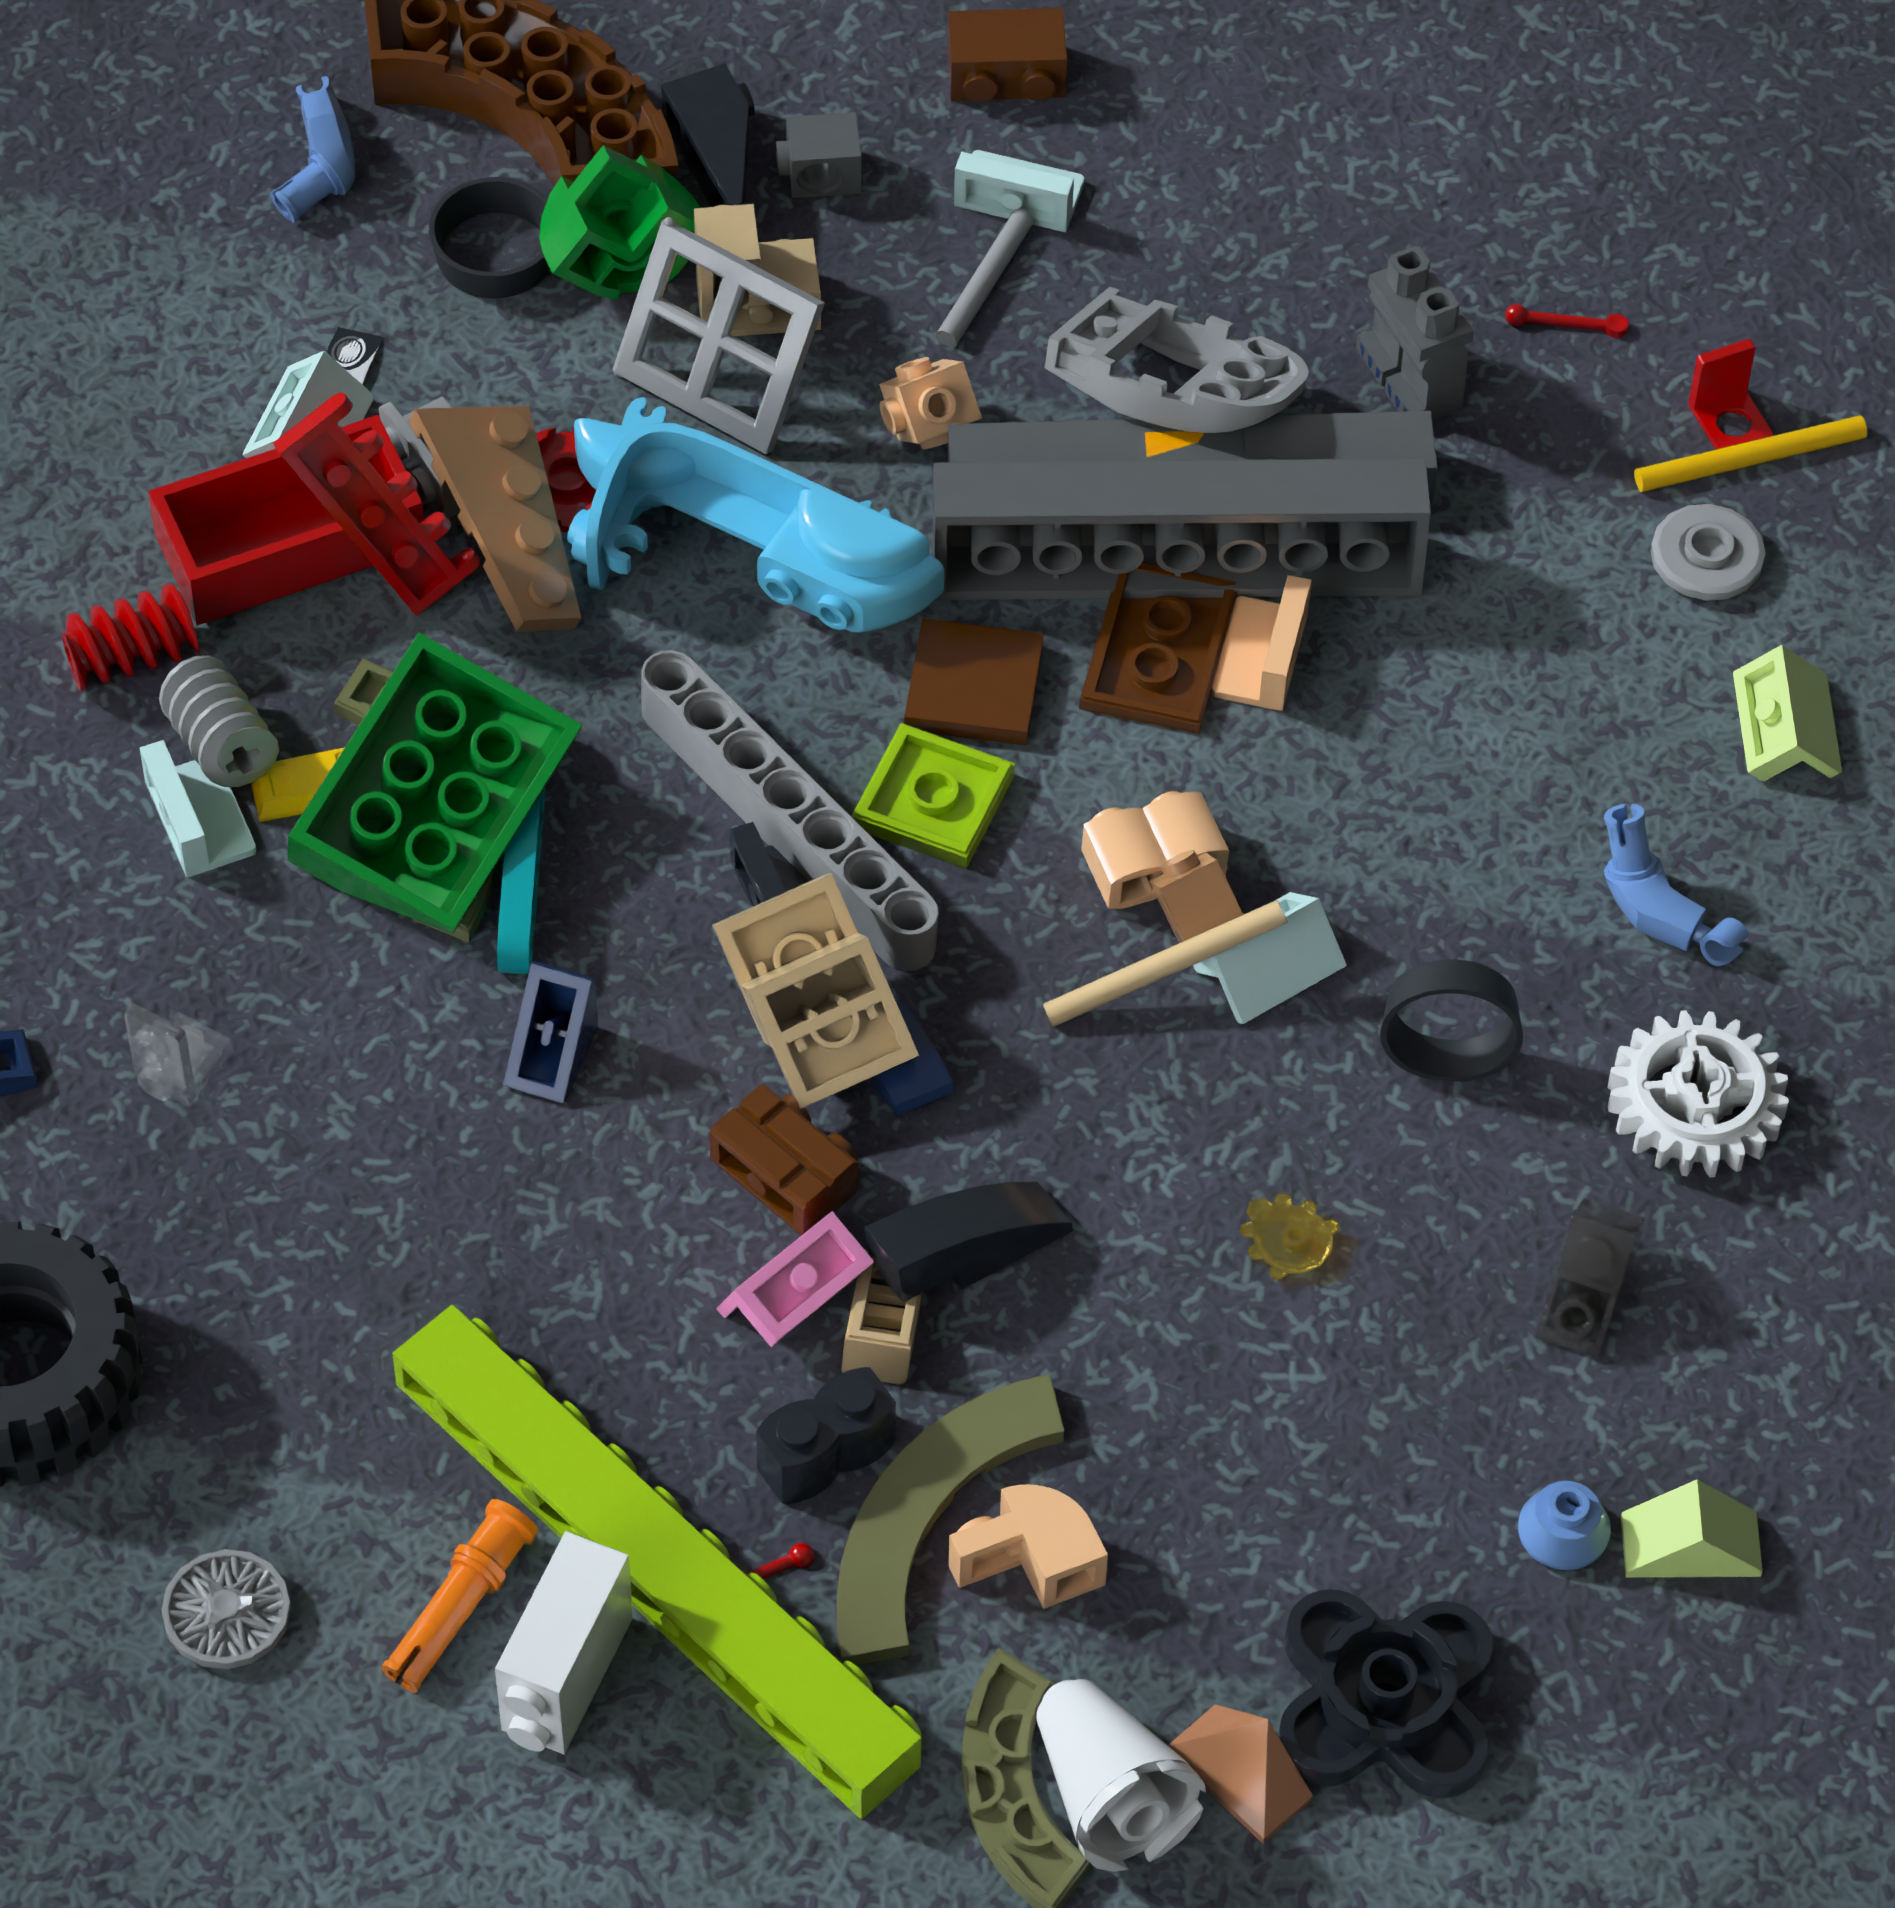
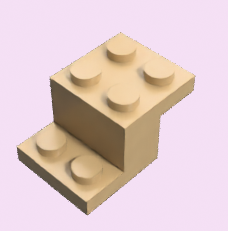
M827 873L712 925L762 1040L772 1047L793 1097L796 1098L800 1108H804L919 1056L867 936L857 932L831 873Z

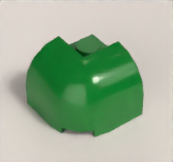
M603 145L574 182L561 176L551 191L541 216L539 239L542 252L552 274L597 296L618 301L620 293L639 291L662 220L671 217L675 220L676 224L695 233L694 209L700 208V206L678 180L643 155H640L634 161ZM679 254L676 255L668 282L681 271L689 261L688 259Z

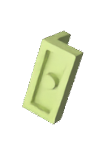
M1780 645L1733 672L1747 771L1749 774L1760 781H1766L1801 761L1809 764L1829 778L1842 772L1828 679L1823 671L1788 648Z

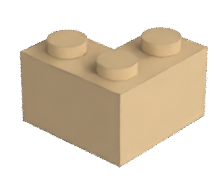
M754 204L719 205L716 207L694 209L696 235L821 300L813 238L758 242ZM696 264V286L700 318L708 322L722 277ZM745 291L731 335L746 336L784 333L787 330L792 315ZM821 315L816 330H821Z

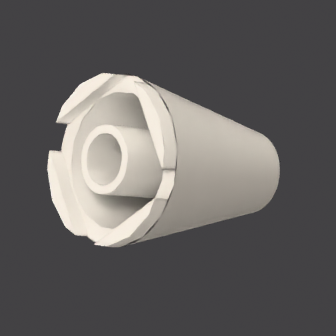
M1086 1679L1065 1680L1055 1684L1046 1692L1037 1710L1036 1719L1077 1845L1084 1857L1097 1869L1118 1872L1128 1870L1123 1861L1127 1858L1145 1851L1146 1859L1148 1862H1151L1163 1856L1181 1842L1198 1822L1203 1811L1198 1797L1200 1790L1206 1793L1205 1783L1197 1771L1092 1681Z

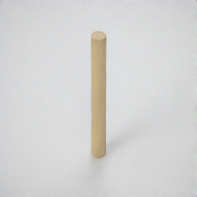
M1275 900L1043 1004L1052 1026L1055 1027L1288 923L1279 901Z

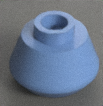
M1558 1481L1534 1494L1524 1504L1518 1520L1519 1537L1526 1551L1541 1564L1554 1569L1574 1570L1590 1565L1603 1554L1610 1539V1521L1604 1507L1588 1487L1573 1481Z

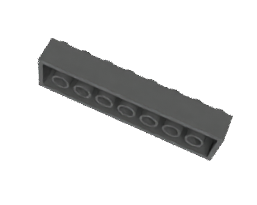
M1426 459L934 463L932 550L933 557L939 560L944 568V591L935 600L1109 599L1111 592H1114L1118 575L1128 572L1123 598H1156L1166 595L1177 598H1223L1225 590H1234V592H1237V597H1282L1287 575L1312 580L1310 597L1422 596L1431 515ZM1142 562L1160 566L1168 572L1175 573V576L1191 572L1234 581L1236 585L1217 586L1135 569Z

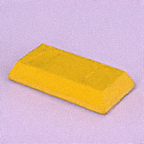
M344 748L276 761L265 775L251 783L259 822L301 815Z

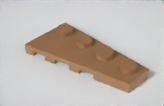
M529 405L415 409L408 422L417 439L424 438L434 457L430 465L441 486L448 485L461 510L457 517L467 537H475L486 558L483 568L516 632L575 629L581 619V614Z

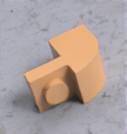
M1025 1484L1001 1489L1000 1516L996 1518L989 1516L975 1518L965 1523L956 1533L949 1535V1568L959 1588L1022 1564L1043 1609L1106 1585L1108 1554L1090 1518L1076 1501L1064 1493L1049 1487Z

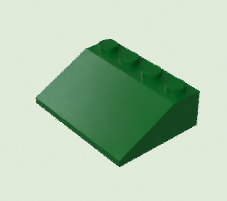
M418 632L288 835L287 861L344 893L454 934L582 730V724Z

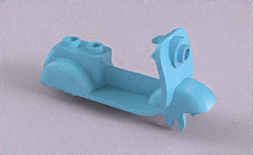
M644 397L637 398L631 402L626 410L622 425L589 418H579L574 422L575 452L579 468L589 484L596 489L591 508L588 511L582 509L574 517L568 531L567 540L572 544L571 553L573 558L587 565L589 588L604 589L610 569L618 574L628 575L631 571V556L619 551V549L622 547H633L644 553L648 548L646 532L640 527L631 525L632 522L642 512L650 508L671 506L763 549L764 551L757 560V580L764 592L772 600L780 604H791L818 617L824 624L833 629H845L850 632L860 633L897 624L924 610L944 591L943 565L939 560L929 555V542L925 535L891 518L887 508L880 512L873 510L872 501L870 500L858 503L703 431L676 423H666V409L664 406L657 407L650 416L644 417L643 415H645L647 410L646 398Z

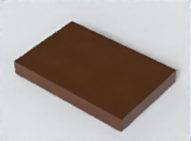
M1142 562L1135 569L1217 586L1236 585L1234 581L1191 572L1175 576V573L1168 572L1160 566ZM1129 572L1119 574L1114 592H1111L1080 697L1079 709L1200 734L1231 614L1237 598V592L1225 590L1223 598H1177L1167 595L1156 598H1123Z

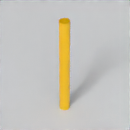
M1861 415L1637 468L1634 471V478L1639 491L1645 492L1865 439L1867 437V426Z

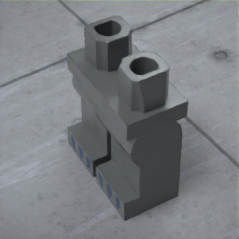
M1414 246L1392 254L1388 260V268L1369 274L1368 287L1371 290L1369 297L1370 302L1375 308L1372 330L1357 336L1356 350L1381 386L1385 385V393L1398 412L1431 411L1433 421L1463 409L1468 351L1464 345L1473 342L1474 329L1459 309L1460 303L1452 291L1443 286L1430 267L1431 261L1420 246Z

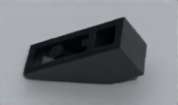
M725 63L661 84L662 113L672 139L710 206L745 205L749 152V117L755 114L754 102L747 85L744 82L737 84Z

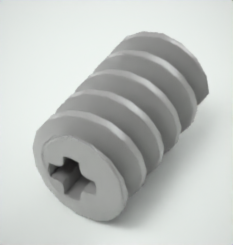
M195 656L180 662L168 673L161 685L159 696L162 712L171 721L172 727L180 735L182 742L190 750L192 757L200 765L205 776L212 783L222 787H240L252 783L265 775L276 762L279 753L278 740L268 730L267 724L258 715L257 709L250 703L246 693L238 686L237 680L228 671V667L220 659L212 656Z

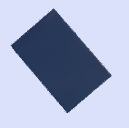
M537 961L531 963L503 1086L560 1103L566 1102L598 1029L595 978Z

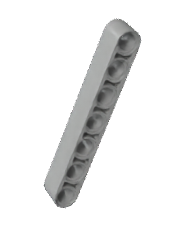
M674 650L660 651L651 655L644 662L641 670V711L646 723L746 824L754 822L761 839L768 846L773 845L808 881H812L827 873L833 875L857 932L868 937L873 951L885 963L901 971H915L925 967L933 959L936 951L939 914L938 906L932 896L690 657Z

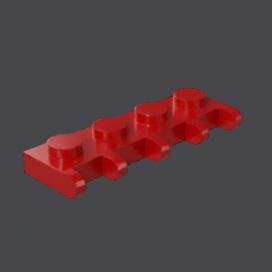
M337 393L273 442V445L415 616H417L476 570L480 564V557L472 548H466L451 559L448 558L436 541L448 532L451 522L442 512H436L419 523L402 502L415 491L417 481L410 472L404 471L386 483L368 461L382 449L383 439L376 431L370 430L352 442L338 425V422L350 413L353 403L345 393Z

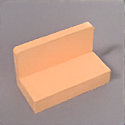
M1287 575L1280 604L1245 596L1236 598L1212 685L1213 697L1283 711L1308 617L1312 580Z

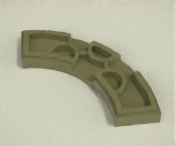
M998 1648L984 1668L974 1689L966 1714L962 1741V1780L965 1800L971 1822L981 1845L995 1868L1008 1884L1033 1908H1062L1089 1873L1092 1864L1053 1823L1041 1799L1037 1797L1033 1782L1031 1750L1038 1724L1036 1719L1037 1710L1044 1695L1055 1683Z

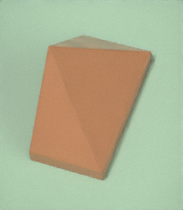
M1215 1704L1168 1745L1197 1771L1205 1783V1789L1263 1844L1313 1800L1311 1791L1271 1723L1266 1718Z

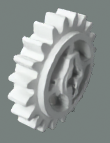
M1686 1010L1681 1011L1677 1028H1672L1665 1019L1657 1016L1654 1019L1652 1036L1639 1028L1633 1030L1630 1047L1620 1046L1618 1048L1615 1067H1611L1607 1087L1611 1090L1608 1111L1619 1114L1616 1131L1619 1135L1637 1132L1632 1150L1635 1154L1642 1153L1650 1147L1656 1148L1655 1167L1659 1169L1673 1157L1679 1159L1681 1175L1686 1177L1692 1170L1694 1162H1701L1707 1175L1715 1177L1718 1163L1721 1159L1725 1160L1729 1167L1738 1172L1742 1169L1745 1152L1756 1159L1763 1157L1766 1141L1777 1140L1782 1123L1781 1120L1785 1118L1789 1101L1784 1096L1788 1077L1785 1074L1775 1073L1779 1060L1777 1052L1758 1055L1763 1038L1761 1034H1754L1745 1040H1741L1738 1038L1740 1021L1737 1019L1733 1020L1724 1030L1716 1028L1714 1012L1708 1011L1702 1025H1694ZM1677 1064L1672 1068L1671 1072L1663 1073L1662 1080L1649 1081L1663 1068ZM1746 1106V1109L1735 1118L1718 1124L1724 1116L1732 1114L1734 1108Z

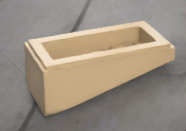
M871 1265L857 1277L845 1335L841 1371L843 1373L856 1368L871 1367L881 1382L904 1384L908 1377L923 1293L903 1303L890 1286L871 1284L872 1278L883 1279L875 1267ZM868 1302L905 1306V1309L871 1304ZM863 1325L899 1329L901 1332L864 1327Z

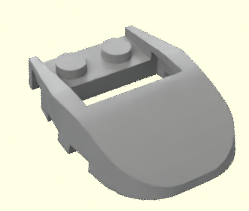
M1112 287L1107 288L1053 333L1048 340L1045 369L1119 414L1159 426L1190 432H1230L1262 422L1286 408L1303 392L1309 374L1305 361L1289 348L1263 336L1242 340L1231 335L1234 324L1232 322L1211 315L1206 320V324L1202 325L1177 317L1179 306L1159 300H1154L1146 306L1120 297L1121 290ZM1141 343L1179 363L1199 369L1200 371L1173 394L1167 392V381L1144 374L1138 382L1115 372V364Z

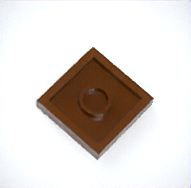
M922 618L904 715V724L931 734L1027 746L1044 646V633Z

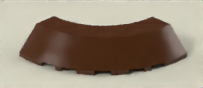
M364 0L375 105H423L453 111L482 121L501 131L524 148L544 170L553 187H555L561 176L574 182L603 145L634 161L640 155H643L662 167L673 177L679 173L672 135L661 109L657 110L647 95L644 81L638 74L631 75L626 67L616 59L615 50L601 37L588 28L581 32L574 26L559 19L557 10L538 0Z

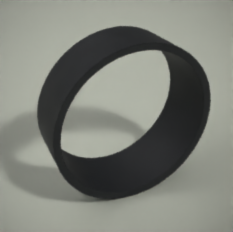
M486 177L471 180L446 193L434 207L429 219L430 241L440 271L446 280L462 292L490 299L515 296L536 286L550 270L543 252L520 267L506 271L485 272L473 270L454 262L443 252V247L450 233L458 225L482 214H512L526 219L540 230L541 216L548 198L541 191L525 182L505 177Z
M1444 959L1415 966L1403 973L1393 983L1389 991L1380 1031L1382 1047L1388 1057L1400 1068L1425 1079L1466 1082L1495 1074L1508 1066L1516 1058L1523 1043V1029L1514 988L1499 972L1472 961ZM1437 994H1464L1493 1003L1502 1009L1507 1016L1500 1025L1483 1035L1468 1039L1447 1040L1430 1037L1415 1031L1401 1020L1397 1012L1407 1004L1423 997Z

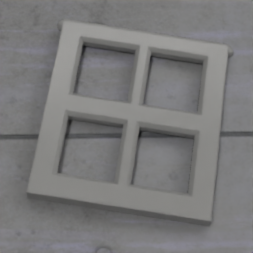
M667 217L661 222L612 370L617 378L623 377L758 451L768 454L774 450L825 302L679 226L673 218ZM677 254L722 277L708 322L662 298ZM745 291L792 315L777 359L731 335ZM656 315L702 339L688 382L642 358ZM725 351L770 375L756 419L710 395Z

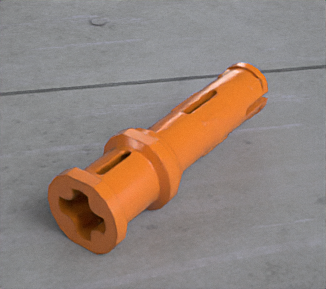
M491 1499L485 1509L486 1518L467 1544H459L453 1552V1557L450 1561L452 1569L448 1573L447 1578L392 1655L381 1666L385 1676L394 1683L411 1660L415 1658L403 1675L402 1679L404 1681L401 1683V1687L412 1693L418 1692L425 1677L485 1593L493 1594L496 1590H500L505 1583V1571L524 1544L532 1545L537 1538L539 1529L535 1523L511 1504L499 1499Z

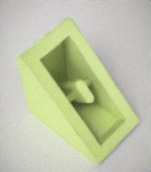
M1699 1480L1669 1491L1630 1508L1621 1514L1626 1577H1761L1762 1575L1757 1512Z

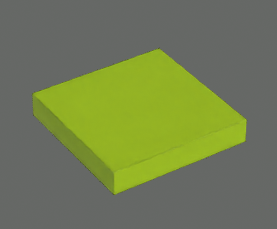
M900 723L851 817L870 835L967 869L1015 776V763Z

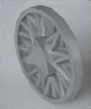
M1713 504L1688 505L1670 513L1657 526L1650 550L1654 569L1665 584L1684 596L1705 601L1729 599L1747 591L1760 577L1766 555L1762 536L1750 520L1732 509Z
M224 1549L200 1555L180 1568L166 1587L161 1611L167 1637L182 1656L203 1667L231 1669L252 1664L274 1649L287 1630L291 1605L285 1580L271 1563L251 1552Z

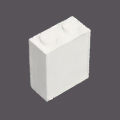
M565 1531L495 1667L501 1730L507 1732L509 1738L519 1746L531 1751H543L546 1747L565 1754L633 1619L629 1555Z

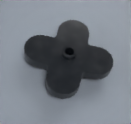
M1332 1589L1313 1592L1298 1601L1291 1610L1287 1621L1285 1650L1292 1665L1312 1687L1287 1706L1281 1718L1278 1737L1303 1780L1319 1786L1340 1785L1350 1781L1373 1763L1383 1761L1407 1786L1422 1795L1433 1798H1450L1470 1790L1483 1773L1488 1754V1739L1482 1724L1459 1699L1483 1680L1489 1668L1493 1652V1639L1490 1629L1482 1617L1462 1604L1440 1601L1418 1608L1402 1621L1393 1619L1382 1620L1357 1596L1345 1591Z

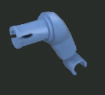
M327 76L321 77L323 86L320 90L306 93L302 84L296 87V92L301 101V110L309 144L308 166L281 187L270 192V197L278 211L289 221H292V223L299 220L301 215L328 194L345 195L355 181V155L349 127Z
M1620 804L1608 809L1604 814V821L1607 825L1612 858L1604 869V875L1616 903L1636 930L1684 951H1688L1695 941L1700 944V949L1705 959L1715 966L1726 965L1743 952V948L1739 944L1749 934L1746 926L1739 920L1726 918L1711 929L1702 924L1706 909L1670 887L1661 860L1649 850L1644 808L1640 805L1632 804L1630 807L1631 819H1628L1626 804Z

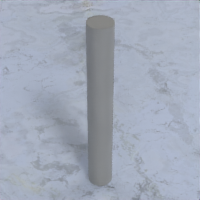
M1022 209L1013 211L937 331L936 339L939 343L951 348L957 346L1032 227L1034 219L1027 211Z

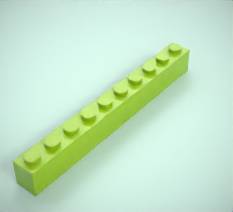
M452 1304L392 1353L396 1385L559 1538L562 1539L565 1531L629 1555L632 1606L861 1820L921 1767L922 1737L920 1728L914 1719L901 1707L893 1705L889 1708L873 1693L869 1679L854 1663L850 1661L841 1663L826 1650L821 1635L809 1621L800 1616L793 1619L777 1604L774 1592L760 1576L755 1573H749L746 1576L730 1561L729 1553L723 1543L712 1532L706 1529L699 1532L683 1518V1512L679 1504L668 1491L660 1486L652 1489L637 1475L632 1460L620 1447L613 1443L605 1446L592 1434L588 1421L577 1407L568 1401L560 1404L545 1390V1385L540 1375L529 1363L522 1359L514 1362L500 1349L497 1337L482 1320L473 1318L470 1321Z

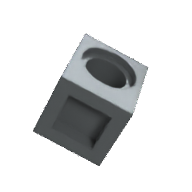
M856 112L786 117V141H776L778 177L789 176L792 198L861 194V149Z

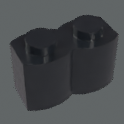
M871 1367L856 1368L843 1372L822 1386L814 1399L789 1403L771 1413L761 1423L756 1431L757 1470L782 1504H794L810 1499L825 1490L835 1480L839 1472H848L866 1467L880 1459L895 1442L896 1401Z

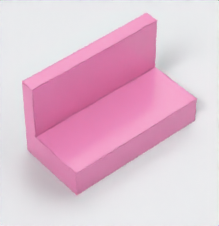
M832 1211L737 1287L716 1309L726 1318L739 1308L769 1346L772 1347L867 1270L874 1261Z

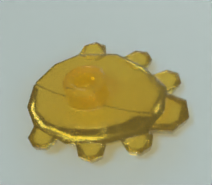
M1286 1193L1277 1194L1274 1204L1265 1198L1250 1201L1246 1213L1253 1222L1241 1224L1240 1233L1244 1238L1254 1239L1255 1244L1248 1247L1247 1255L1253 1260L1263 1258L1265 1263L1271 1265L1269 1274L1273 1280H1281L1287 1274H1305L1321 1266L1331 1253L1333 1235L1339 1231V1224L1332 1219L1324 1221L1321 1216L1315 1214L1317 1205L1313 1201H1304L1300 1206L1292 1205L1291 1196Z

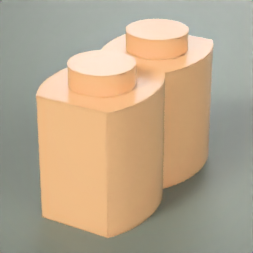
M1166 792L1156 797L1144 808H1108L1099 812L1091 821L1084 824L1081 851L1108 909H1124L1156 899L1157 896L1149 880L1163 874L1160 868L1161 864L1189 850H1195L1197 856L1206 852L1217 859L1226 876L1229 849L1202 792Z

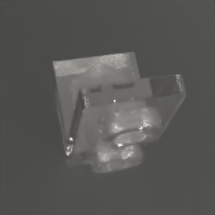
M131 1004L124 1013L136 1080L146 1093L158 1100L167 1101L171 1098L190 1108L233 1053L230 1038L180 1012H177L170 1022L136 1004Z

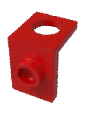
M1751 339L1700 354L1696 358L1688 406L1715 450L1773 436V432L1747 392L1756 350ZM1738 413L1749 420L1751 429L1742 436H1729L1719 430L1716 421L1723 414Z

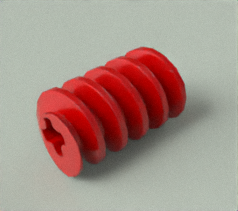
M170 583L163 585L161 589L160 605L151 593L145 590L139 592L137 612H135L125 598H119L114 603L113 619H111L102 606H92L90 610V626H87L78 613L73 612L69 613L66 618V633L62 632L65 653L80 693L87 690V672L93 670L101 682L107 685L110 684L112 664L117 663L125 675L130 678L134 676L135 657L141 656L151 671L158 669V650L165 649L175 664L181 662L182 643L188 641L198 656L200 653L188 607L182 595Z

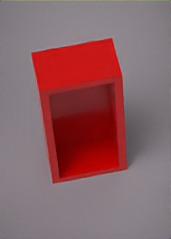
M379 415L341 427L352 442L370 430L376 431L383 439L382 449L368 461L386 483L397 474L406 471ZM277 449L148 491L155 537L197 626L373 566L284 460ZM415 489L402 502L421 523L424 521L423 505Z

